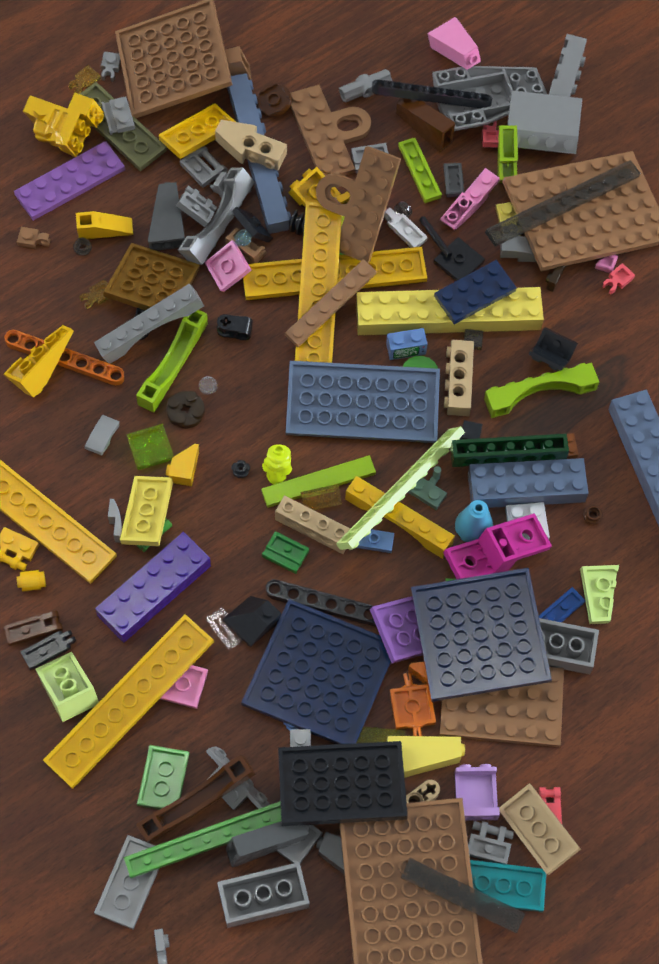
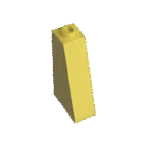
M387 737V742L401 741L404 778L460 763L461 757L465 756V744H461V737Z

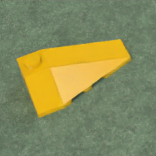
M62 325L45 338L43 345L37 348L33 347L30 350L31 354L25 359L20 357L3 375L25 394L34 398L41 393L43 387L47 384L74 331Z

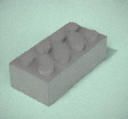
M539 618L549 667L564 668V670L590 674L594 667L599 630Z
M300 862L217 882L227 928L309 908V899Z

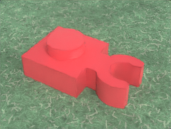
M496 121L493 122L492 126L483 125L481 133L483 147L498 148L499 130H496Z
M622 263L609 274L610 279H606L602 287L605 288L607 285H610L612 288L609 294H613L617 286L621 289L634 279L635 274Z

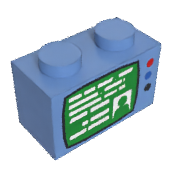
M424 328L387 334L386 346L390 360L426 354L428 344Z

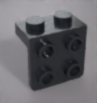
M544 327L529 355L537 362L543 361L549 364L548 366L553 370H563L570 362L578 343Z

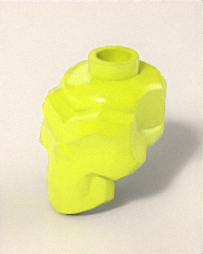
M281 444L273 445L268 449L267 457L262 464L263 470L267 472L268 480L273 485L283 482L286 479V475H289L292 471L291 451L288 447Z

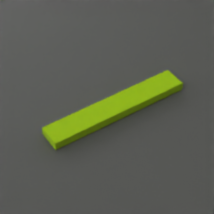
M369 455L262 488L261 492L266 506L269 508L279 505L284 495L295 500L350 483L356 476L363 479L376 475V470Z

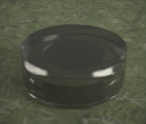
M399 201L394 206L396 214L403 213L407 218L412 214V209L406 202Z

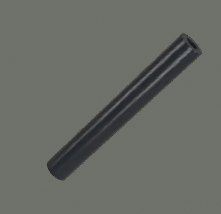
M425 216L419 219L421 224L445 257L450 258L452 252Z

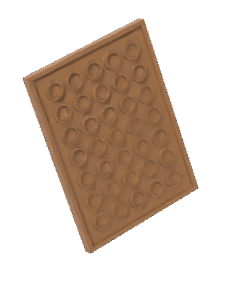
M633 151L503 178V185L540 271L659 245V207Z
M462 798L407 803L408 820L339 823L354 964H483Z

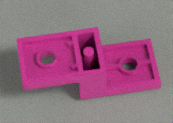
M535 513L488 527L478 539L447 548L443 553L456 579L509 571L517 560L550 550L552 545ZM522 533L528 534L530 540H526ZM465 559L471 560L473 562V566L468 565L465 562Z

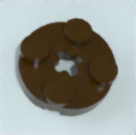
M194 391L179 392L169 398L167 415L172 424L188 429L197 426L201 422L205 413L203 400ZM183 407L190 408L189 413H185V411L181 412V410L183 409Z

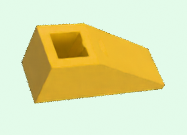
M95 211L76 213L79 240L133 235L132 218Z

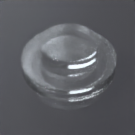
M206 376L200 380L199 390L206 395L213 394L217 390V381L210 376Z

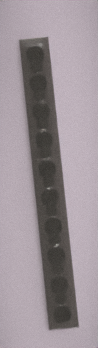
M629 160L487 228L485 234L496 247L638 178L641 173L633 162Z

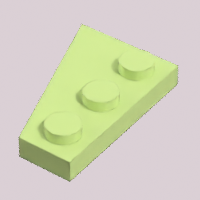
M619 565L581 567L580 572L589 624H606L611 621L614 602L613 595L616 588V575Z

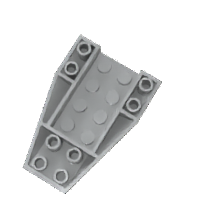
M473 66L468 70L463 67H456L432 73L434 87L482 93L493 98L491 107L481 109L437 103L440 113L455 122L454 131L488 125L508 116L512 90L547 94L536 67Z

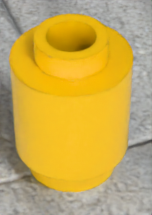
M44 571L20 572V576L16 577L17 587L22 588V592L40 590L41 587H46Z

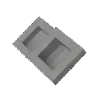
M102 415L91 432L85 449L102 456L110 445L111 437L118 429L120 421Z
M110 499L108 520L109 524H115L113 535L115 542L121 543L120 537L123 528L121 516L115 500Z

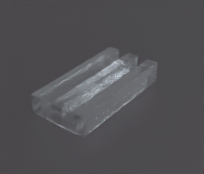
M220 607L217 612L215 611L211 616H207L206 620L230 650L243 640L240 637L237 639L222 621L219 615L222 614L225 618L228 614L223 607ZM215 618L232 639V643L227 640L213 621Z

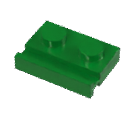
M275 531L262 553V557L296 574L309 553V548Z

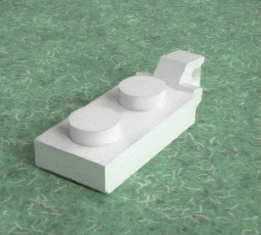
M391 208L385 211L384 218L388 221V226L410 248L420 247L427 241L428 237L403 213L396 214Z

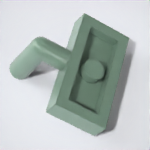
M434 467L433 476L429 481L424 478L419 479L416 482L417 485L408 491L409 494L435 510L438 509L447 496V492L435 486L440 479L441 467Z

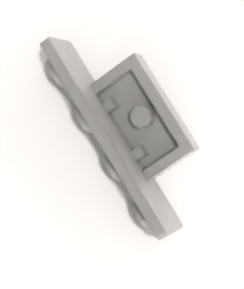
M215 746L206 751L219 765L211 776L230 762L224 750ZM250 779L222 797L233 810L237 809L247 797L258 809L270 805L267 797L262 792L257 791Z

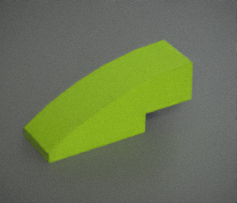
M499 125L498 177L500 181L498 183H503L504 177L517 175V125Z

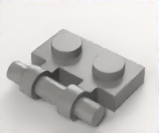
M188 185L176 206L206 227L213 217L217 206L212 203V200L206 199L199 194L200 191L196 188L193 189Z
M474 821L472 829L478 830L480 833L479 835L472 833L470 835L468 843L469 856L494 863L507 864L511 844L504 842V838L512 839L514 831L506 830L507 827L503 826L499 828L488 825V822L482 821L480 823ZM486 833L497 835V840L485 837Z

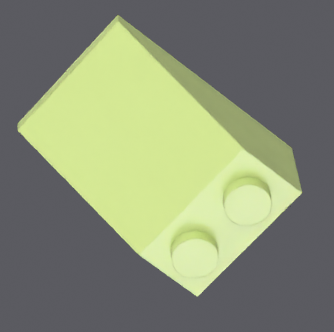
M72 651L35 669L63 722L95 707L99 703L94 687Z

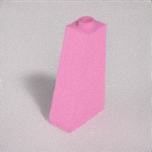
M456 17L428 33L432 49L466 70L481 62L478 46Z

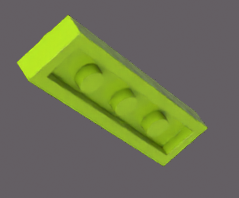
M416 138L399 142L398 147L424 203L440 199L442 194Z

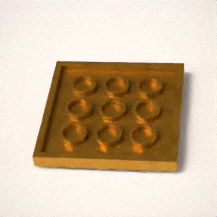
M131 243L105 288L104 297L147 310L189 283L192 284L199 271V264Z

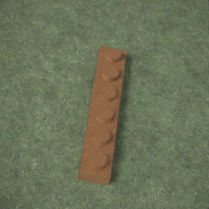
M363 259L285 332V336L297 347L302 345L370 281L377 271Z

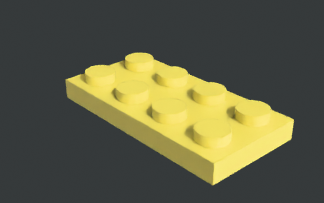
M134 476L120 537L121 544L160 546L173 486L172 478Z

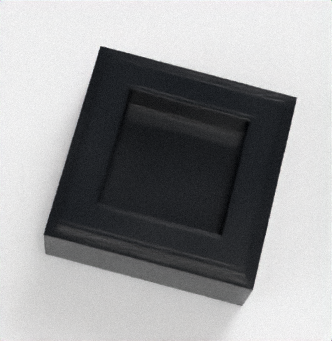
M464 420L462 429L465 433L460 437V440L479 439L482 424Z

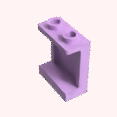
M463 764L455 769V798L463 799L465 821L498 820L500 813L497 804V767H492L490 764H482L479 767Z

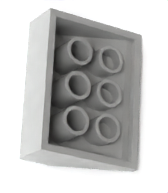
M512 90L507 125H517L518 148L576 154L582 98Z

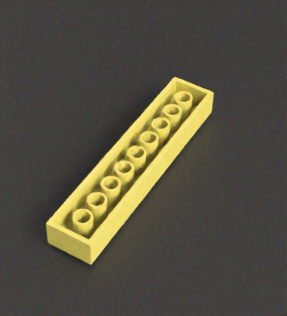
M540 287L517 288L512 294L456 324H453L435 299L434 293L439 290L357 292L358 335H386L388 333L424 328L425 333L541 330L544 320Z

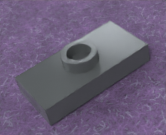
M445 163L443 170L446 197H459L462 192L464 193L462 164Z

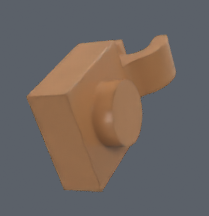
M21 227L17 245L35 249L37 244L49 246L51 239H48L49 234L40 233L39 229Z

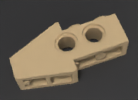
M221 120L215 130L216 141L241 164H243L245 159H248L252 163H259L268 169L279 171L287 155V144L258 134L257 126Z

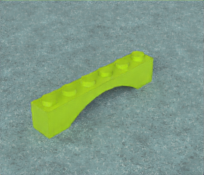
M197 310L182 319L178 332L164 359L153 374L145 380L137 393L138 406L155 413L208 325L207 313Z
M581 363L576 367L564 368L554 373L547 372L536 378L528 377L521 382H510L502 387H491L485 392L484 401L490 417L495 418L509 414L519 401L533 393L544 390H564L580 395L597 390L599 380L592 363Z

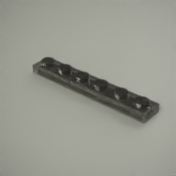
M409 858L401 876L402 879L515 934L518 932L525 913L412 858Z

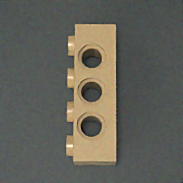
M452 340L451 346H447L446 357L450 358L449 363H446L445 374H449V380H445V391H448V397H444V408H447V415H470L474 341ZM458 359H459V360H462L463 362H462V363H459V362H457V361H455V360H458ZM455 376H460L463 379H456ZM454 393H460L462 396H456Z
M284 495L275 511L276 521L344 554L346 549L340 550L336 543L350 528Z

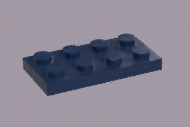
M495 260L435 292L434 297L453 324H456L516 291L517 287L498 261Z

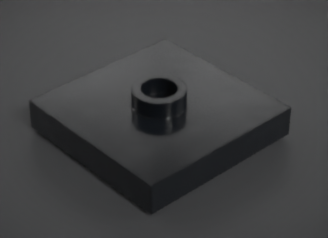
M238 207L232 210L233 215L252 237L267 243L273 239L251 212Z
M457 237L448 246L452 256L446 258L443 252H441L434 259L433 263L457 281L479 268L484 263L485 258Z

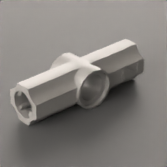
M384 69L372 75H360L356 78L355 82L339 88L341 99L343 102H348L360 96L364 98L372 96L374 94L371 91L372 82L377 79L392 81L390 72Z

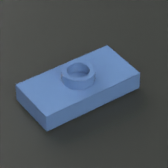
M371 529V533L362 538L356 548L391 553L395 533Z

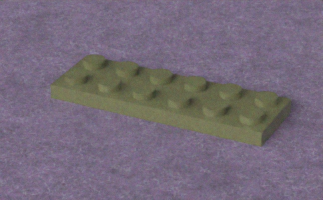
M97 82L80 93V95L94 99L101 109V102L107 103L109 100L114 99ZM104 115L98 127L93 128L139 171H142L167 151V147L134 116H132L135 124L134 130L121 133L114 132L110 135Z

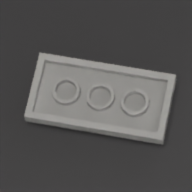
M130 835L127 836L95 909V915L134 930L159 869L130 878L124 857L154 847L155 845Z

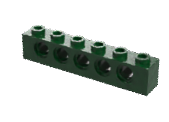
M567 434L452 440L450 453L452 467H465L470 464L567 459L569 446Z

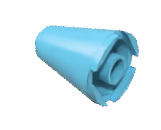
M475 500L459 513L455 521V531L464 542L478 539L486 528L493 526L488 506L481 500Z

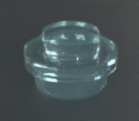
M245 229L240 230L234 237L237 246L248 245L252 238L251 234Z

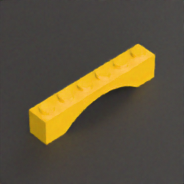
M356 476L346 490L345 500L362 510L369 511L385 493ZM397 502L393 506L394 509L383 516L407 531L427 550L442 559L445 556L444 550L450 548L453 544L455 535L401 502Z

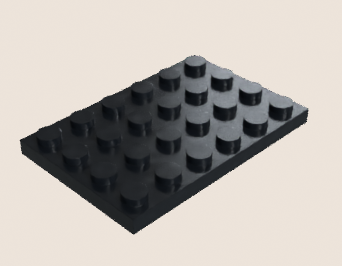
M401 741L278 747L282 826L408 820Z

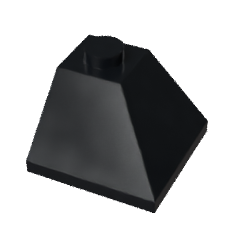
M250 596L223 618L222 621L249 647H252L277 625L282 613L268 600Z

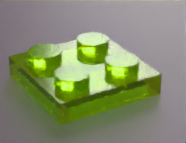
M163 424L126 434L137 470L171 461L174 457Z

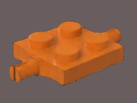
M404 673L405 685L400 688L390 689L389 691L396 730L413 729L414 736H417V733L418 736H422V727L436 724L429 685L413 684L412 673H408V677L407 673Z

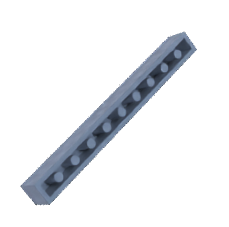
M247 73L231 76L233 85L227 87L236 122L257 126V133L264 135L266 128L264 122L261 123L260 121L262 115L260 108L256 107L258 102L256 94L252 93V80H248ZM247 159L252 179L255 181L254 186L268 233L289 230L291 214L290 211H286L287 200L285 196L282 197L283 187L281 181L278 182L277 177H279L278 171L268 169L259 163H252Z

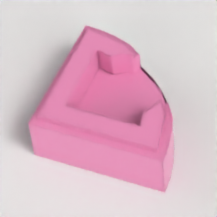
M612 255L600 259L595 269L611 273L614 270L618 256Z

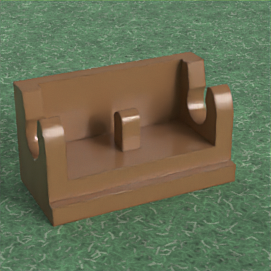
M235 228L225 238L226 244L230 241H235L249 264L258 263L267 253L264 250L265 247L257 246L239 232L240 229Z

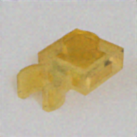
M87 65L75 75L76 80H72L69 83V89L77 87L75 93L80 94L83 87L88 88L95 82H98L101 79L100 74Z
M105 279L89 287L90 293H83L79 296L81 302L85 299L89 300L84 303L86 309L92 307L95 301L100 305L109 300V298L104 297V290L108 285Z

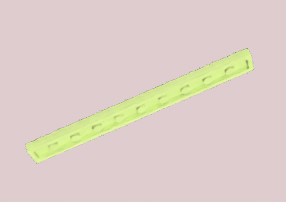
M462 427L448 429L336 543L340 550L356 548L359 545V541L371 533V529L383 520L382 517L394 509L393 506L403 500L405 494L417 485L416 482L428 474L427 471L437 465L438 460L449 452L452 440H460V437L465 433Z

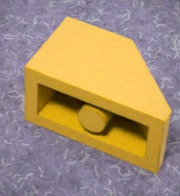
M193 444L172 458L171 464L167 465L166 475L173 479L174 484L192 486L199 455V444Z

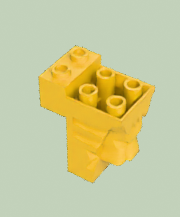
M74 93L68 109L31 95L23 109V112L34 123L33 132L38 141L48 142L52 146L59 147L61 151L73 157H77L81 153L83 142L90 133V127L97 128L104 117L103 110L94 99L78 93Z

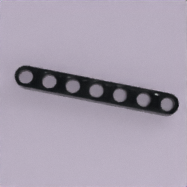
M378 79L372 82L371 91L377 95L478 109L491 107L493 99L490 95Z
M275 579L270 580L266 585V594L271 599L285 603L290 599L326 614L377 627L374 619H366L363 615L373 605ZM272 585H277L280 587V591L273 594L269 591V588ZM296 590L299 596L291 599L288 596V592ZM315 595L318 601L315 604H310L307 601V597ZM333 600L337 606L334 609H329L326 607V602ZM352 605L356 611L353 614H348L344 609L346 606Z

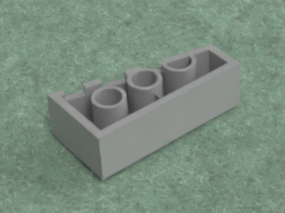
M571 34L566 35L564 47L562 48L549 91L550 95L571 97V94L575 95L577 89L575 81H579L582 72L579 68L584 66L586 57H583L586 38Z

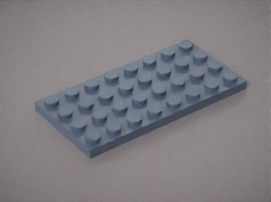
M290 361L286 435L435 443L438 436L440 369Z

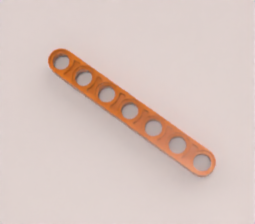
M9 330L4 336L6 345L9 348L28 355L31 354V349L25 347L28 342H34L36 348L44 344V340L17 330ZM11 336L18 337L15 343L9 342L8 339ZM65 348L62 354H68L70 358L67 361L59 359L57 363L58 366L115 386L121 385L125 379L122 368ZM80 360L87 362L84 367H78L76 364ZM97 366H101L104 368V371L97 374L94 372V369ZM117 372L121 374V377L118 380H114L111 378V375Z

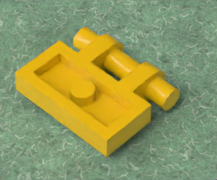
M4 527L0 533V563L4 562L10 565V568L24 571L27 564L22 562L23 558L31 561L39 547V542ZM7 552H10L15 554L16 556L12 558L10 556H7L6 554Z

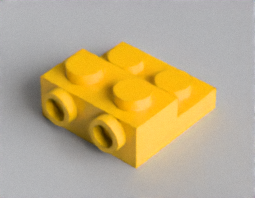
M318 167L313 170L309 168L302 175L303 179L300 182L296 180L289 186L291 190L288 193L300 206L303 205L305 208L306 202H318L316 197L317 184L325 177ZM335 187L331 188V195L333 197L341 194Z

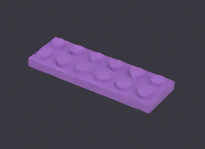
M105 141L16 189L14 195L31 219L35 220L123 172L125 166Z

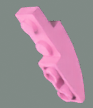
M485 168L466 192L460 194L440 220L453 230L457 229L485 202L491 190L500 181V178Z

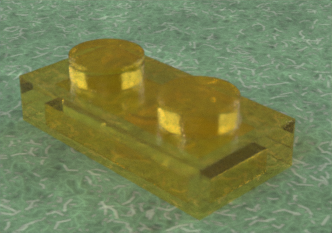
M338 484L300 492L302 504L312 510L342 504Z

